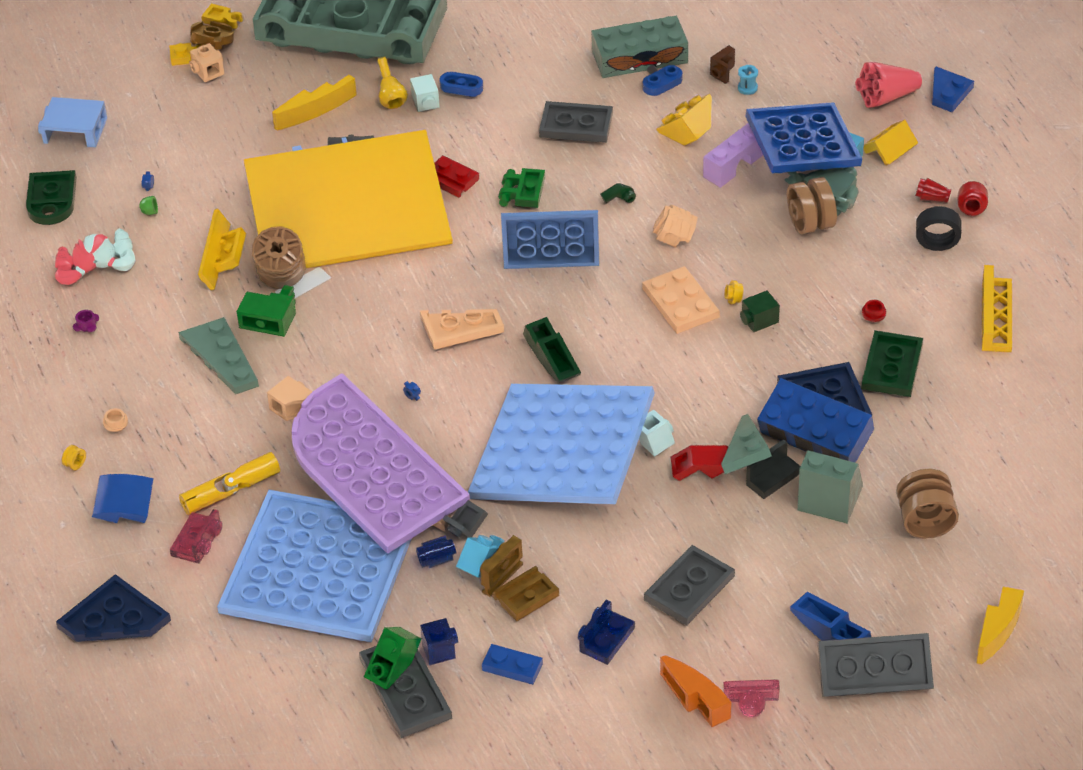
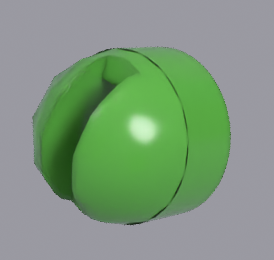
M148 196L140 201L139 207L142 213L146 215L158 213V204L155 196Z

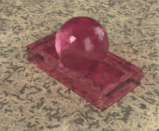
M778 679L723 682L724 694L731 702H738L740 711L748 717L759 716L765 709V701L779 700L780 686Z

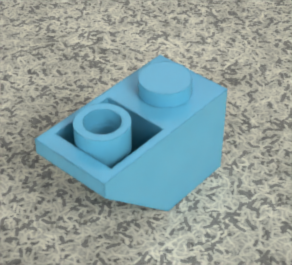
M479 535L478 538L468 537L456 567L478 578L481 577L480 567L486 559H490L505 540L494 535H490V537Z

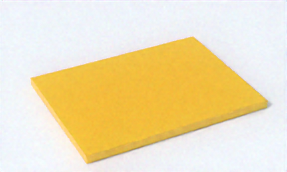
M426 130L244 159L258 235L270 227L282 226L291 229L298 235L302 243L306 268L453 244Z

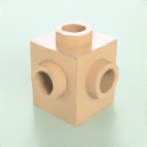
M210 43L190 51L191 61H189L191 70L193 73H197L204 82L224 75L223 57L220 51L215 50Z

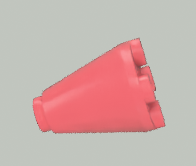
M878 62L864 63L860 78H857L855 81L856 89L860 91L865 106L868 108L881 106L915 92L922 85V77L918 71Z

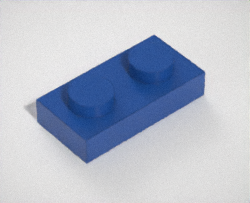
M491 644L483 660L482 671L534 685L543 665V658Z

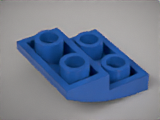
M131 474L100 475L92 517L118 523L119 517L145 523L148 517L154 478Z

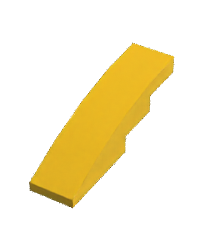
M348 74L334 85L325 82L311 93L305 89L272 111L274 129L278 131L304 123L341 106L357 95L355 78Z

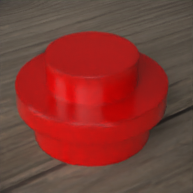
M869 300L862 308V316L868 321L879 322L886 317V308L879 300Z

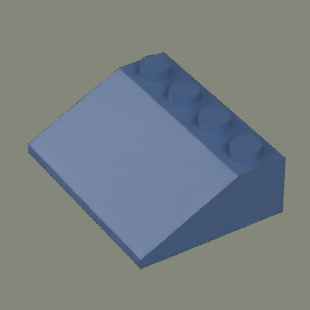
M598 210L501 213L504 269L599 266Z

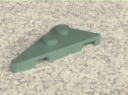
M748 414L741 417L721 463L725 474L771 457L768 445Z

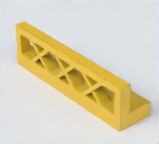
M984 265L982 279V351L1012 352V279L994 278V265ZM994 286L1006 287V290L999 293L994 289ZM1000 301L1006 307L998 310L994 307V304ZM1001 319L1006 324L999 328L994 324V321ZM1000 336L1007 343H993V339Z

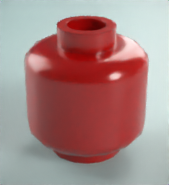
M969 181L959 188L957 201L961 212L966 215L976 216L986 210L988 206V190L983 184Z

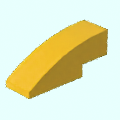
M1003 586L999 606L987 605L978 648L977 664H983L990 659L1012 634L1022 609L1024 590Z

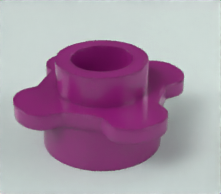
M91 310L79 311L75 316L76 323L73 324V329L83 332L95 331L99 315L94 314Z

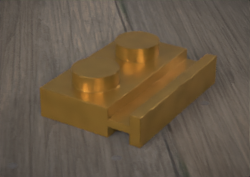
M513 535L507 542H503L499 546L497 552L490 559H486L482 563L480 572L481 585L485 587L482 590L483 594L491 597L493 591L501 587L523 565V562L520 561L523 557L522 540Z
M537 566L532 567L493 591V598L498 600L501 606L516 621H519L559 596V588L544 573L541 574Z

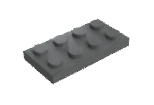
M929 633L817 642L822 697L934 689Z
M376 646L359 652L360 660L365 670L368 668ZM418 649L411 665L389 689H384L373 683L401 738L452 719V711Z

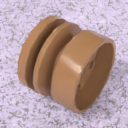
M282 226L270 227L263 230L255 238L252 245V256L256 272L264 284L275 289H282L284 285L293 286L302 279L306 270L305 256L302 243L295 232Z
M931 468L919 469L907 474L897 485L896 494L901 508L903 524L906 531L914 537L923 539L936 538L952 530L958 522L959 513L956 501L953 498L954 493L951 488V482L947 474Z

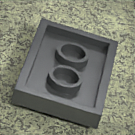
M546 101L539 128V137L607 143L613 116V106Z
M691 545L644 593V601L687 626L735 577V569L696 546Z

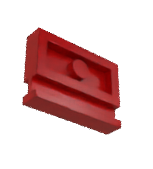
M444 155L434 162L440 189L458 198L461 197L463 191L466 192L479 180V172Z

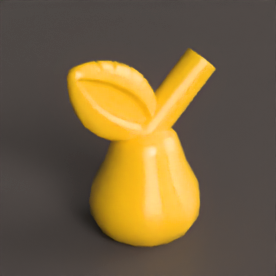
M386 57L378 58L377 61L383 77L380 83L379 101L387 109L401 107L407 101V90L395 77L391 76Z

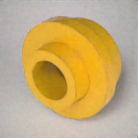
M731 280L730 284H727L725 287L724 296L725 299H728L729 304L740 303L743 298V284L738 283L736 280Z

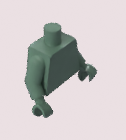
M854 167L820 169L808 174L788 172L790 176L785 178L788 184L804 182L807 185L809 179L824 177L832 189L837 216L854 206L859 193L856 187L857 171Z

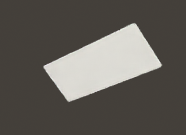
M320 267L303 275L300 281L293 285L295 298L329 280L331 277ZM282 289L276 290L275 293L279 294Z

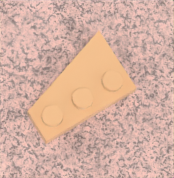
M497 309L466 310L465 313H451V310H442V314H429V310H420V318L434 350L504 332V324Z

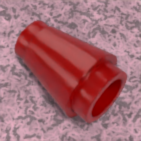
M920 178L915 196L920 197V200L948 203L952 189H948L929 178Z

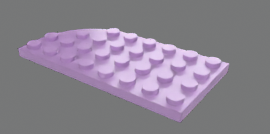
M343 373L314 390L302 402L300 411L294 417L292 444L294 454L302 469L387 554L443 519L445 515L454 512L468 500L470 501V494Z

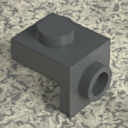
M468 500L457 509L452 518L445 515L443 520L449 525L447 530L458 538L463 534L468 538L473 537L488 513Z

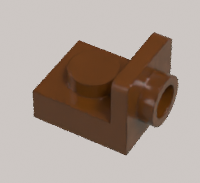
M730 45L710 57V75L724 84L728 83L730 70L735 66V49Z

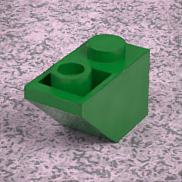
M384 627L364 678L384 689H389L411 665L422 638L402 627Z

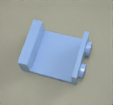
M52 97L49 106L45 107L43 120H40L38 125V132L42 134L43 143L48 144L53 131L76 132L85 134L87 147L96 148L107 121L105 103L98 100Z

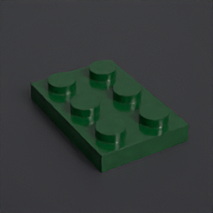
M874 330L861 389L911 397L922 351L923 338Z

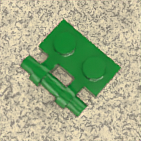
M522 168L521 174H516L515 170L508 169L502 179L503 188L499 191V204L506 207L508 202L514 199L515 206L538 208L545 181V170Z

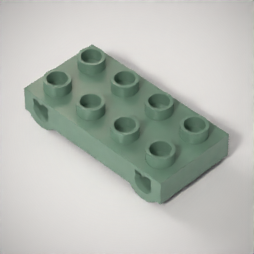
M262 0L253 17L255 40L272 42L279 47L290 45L310 47L321 53L331 51L353 53L364 59L386 57L396 59L402 64L424 63L447 11V0Z

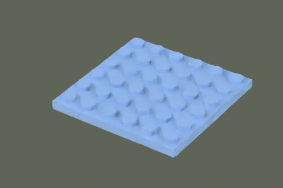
M511 384L468 490L470 499L616 504L655 394L653 386Z
M268 490L217 606L218 613L372 643L411 539L387 554L335 501Z

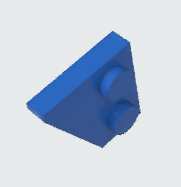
M936 66L934 68L932 105L953 112L974 88V81Z

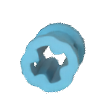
M753 65L741 66L738 69V75L740 76L738 91L744 95L756 93L758 90V84L756 83L758 69Z

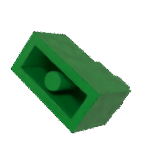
M284 285L279 294L271 292L270 295L247 291L236 311L239 328L285 337L296 315L294 287Z

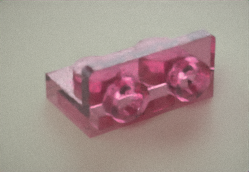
M213 509L209 516L192 512L170 548L171 556L200 564L204 555L209 553L215 536L221 533L223 523L220 521L219 510Z

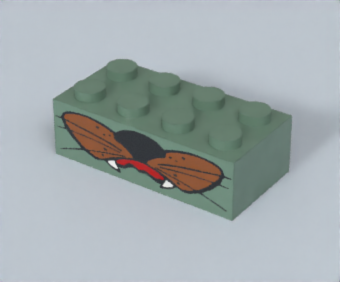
M677 15L591 30L592 53L602 78L647 71V68L651 65L658 69L668 65L688 63V40Z

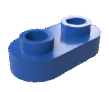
M668 65L646 76L643 79L644 93L657 96L678 86L683 80L682 70L675 65Z
M446 72L439 78L440 88L446 93L475 97L483 92V80L476 75Z

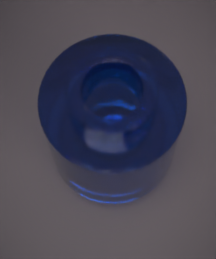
M445 535L423 542L420 547L416 548L422 568L426 566L432 568L453 561V555L457 554L453 540H447Z

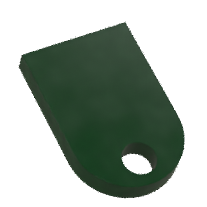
M75 170L29 173L26 208L28 216L33 222L42 225H53L66 220L72 214L77 179Z

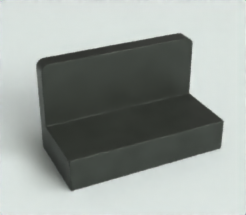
M785 440L780 441L769 449L771 457L747 466L746 486L763 499L799 475L801 466L787 456L788 443Z

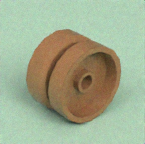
M824 177L809 179L807 185L804 182H797L788 186L787 204L789 214L799 234L812 233L817 227L824 230L836 225L837 208L835 198L828 181Z

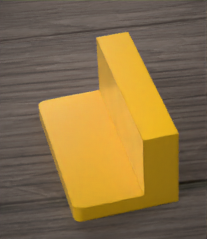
M906 120L891 124L866 142L863 150L866 154L877 150L884 164L888 165L917 145L918 141Z

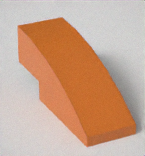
M666 655L660 657V675L687 712L698 708L711 727L731 719L730 699L709 678L679 660Z

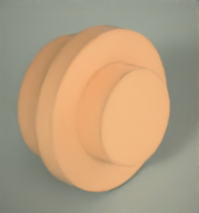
M117 408L108 410L103 418L104 428L112 432L120 431L128 424L127 415Z

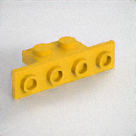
M215 209L213 212L198 271L200 280L210 290L215 289L219 272L231 270L239 266L246 232L242 227L229 231L231 224L219 209Z

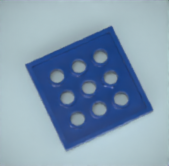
M834 102L746 109L745 117L771 173L850 168L861 166L862 157Z

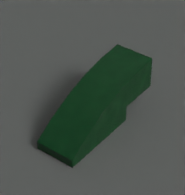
M547 317L525 325L523 335L543 367L558 383L581 375V371L559 332H555Z

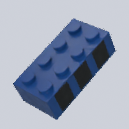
M780 378L757 418L762 434L779 441L785 440L789 445L805 452L809 450L855 463L874 431L872 415Z

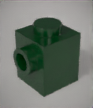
M768 290L742 300L741 320L753 332L779 323L780 305Z

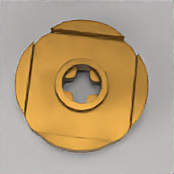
M202 21L192 24L190 28V42L192 44L206 45L210 43L215 50H220L222 45L230 44L234 40V30L232 31V27L225 23L210 21V25H203Z

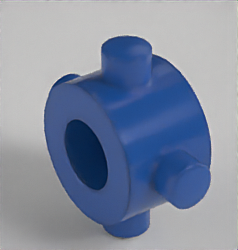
M146 171V174L142 176V188H145L146 191H149L154 186V175H150V171Z
M406 381L403 388L404 394L411 400L414 398L416 401L419 400V394L421 393L419 386L414 382L409 383Z

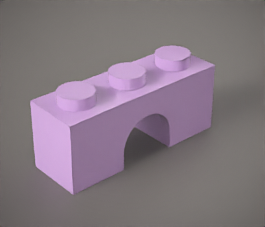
M749 123L704 156L703 178L721 188L736 176V168L741 159L752 164L763 156Z

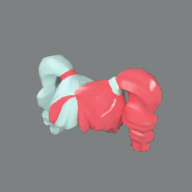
M117 229L115 231L114 244L103 234L88 235L83 242L80 239L78 240L73 249L72 256H70L66 247L58 248L55 258V268H57L55 279L62 285H70L76 283L85 273L95 268L113 267L118 271L130 270L135 264L136 259L132 251L133 243L129 238V234L123 229Z

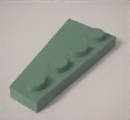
M224 317L178 332L180 340L184 344L187 343L191 347V351L196 356L199 355L204 360L205 365L209 369H213L217 373L218 378L235 394L259 387L258 379Z

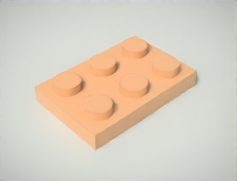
M685 266L642 282V289L676 334L720 318V310Z

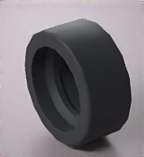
M943 206L927 208L916 219V238L924 248L933 251H944L957 245L961 239V218L953 209ZM940 223L949 225L953 229L943 234H934L928 232L925 228L929 225Z

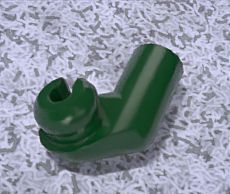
M616 183L600 193L605 203L616 197L628 203L636 199L634 189L621 183Z

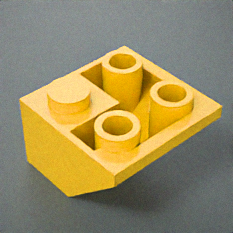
M707 94L703 97L697 95L689 100L688 103L687 101L682 102L675 107L676 112L674 114L670 113L661 120L663 124L656 130L658 133L684 146L698 140L711 128V95Z

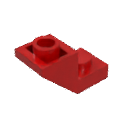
M690 445L670 457L673 477L680 481L700 470L713 479L724 473L721 463L728 450V446Z

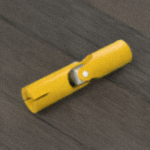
M268 452L239 466L233 473H224L179 494L181 506L187 515H191L235 494L239 489L250 487L279 473V463L272 452ZM222 480V487L226 492L218 491L215 488V484Z

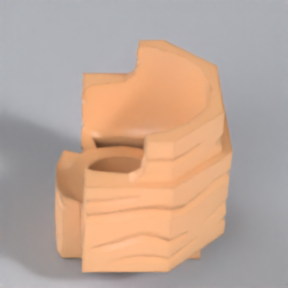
M665 205L654 223L653 233L657 234L656 240L663 241V243H667L675 248L680 241L689 243L696 228L698 217L675 205Z

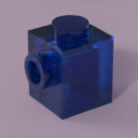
M446 618L420 625L422 646L429 665L456 658L455 644L458 643V636L455 628H450Z

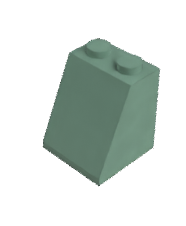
M808 450L799 472L798 511L848 524L863 487L859 464Z

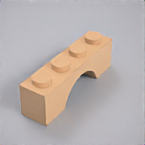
M287 376L267 392L269 409L286 421L294 419L301 409L302 402L312 391L306 388L302 382Z

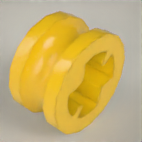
M75 445L68 446L62 455V464L70 467L72 470H78L85 462L86 451Z

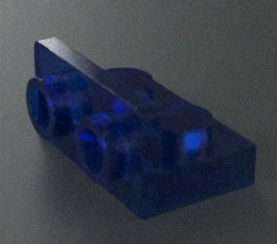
M606 599L601 607L598 606L594 610L589 623L583 625L579 630L577 638L579 640L580 652L608 665L635 629V621L613 612L612 602Z

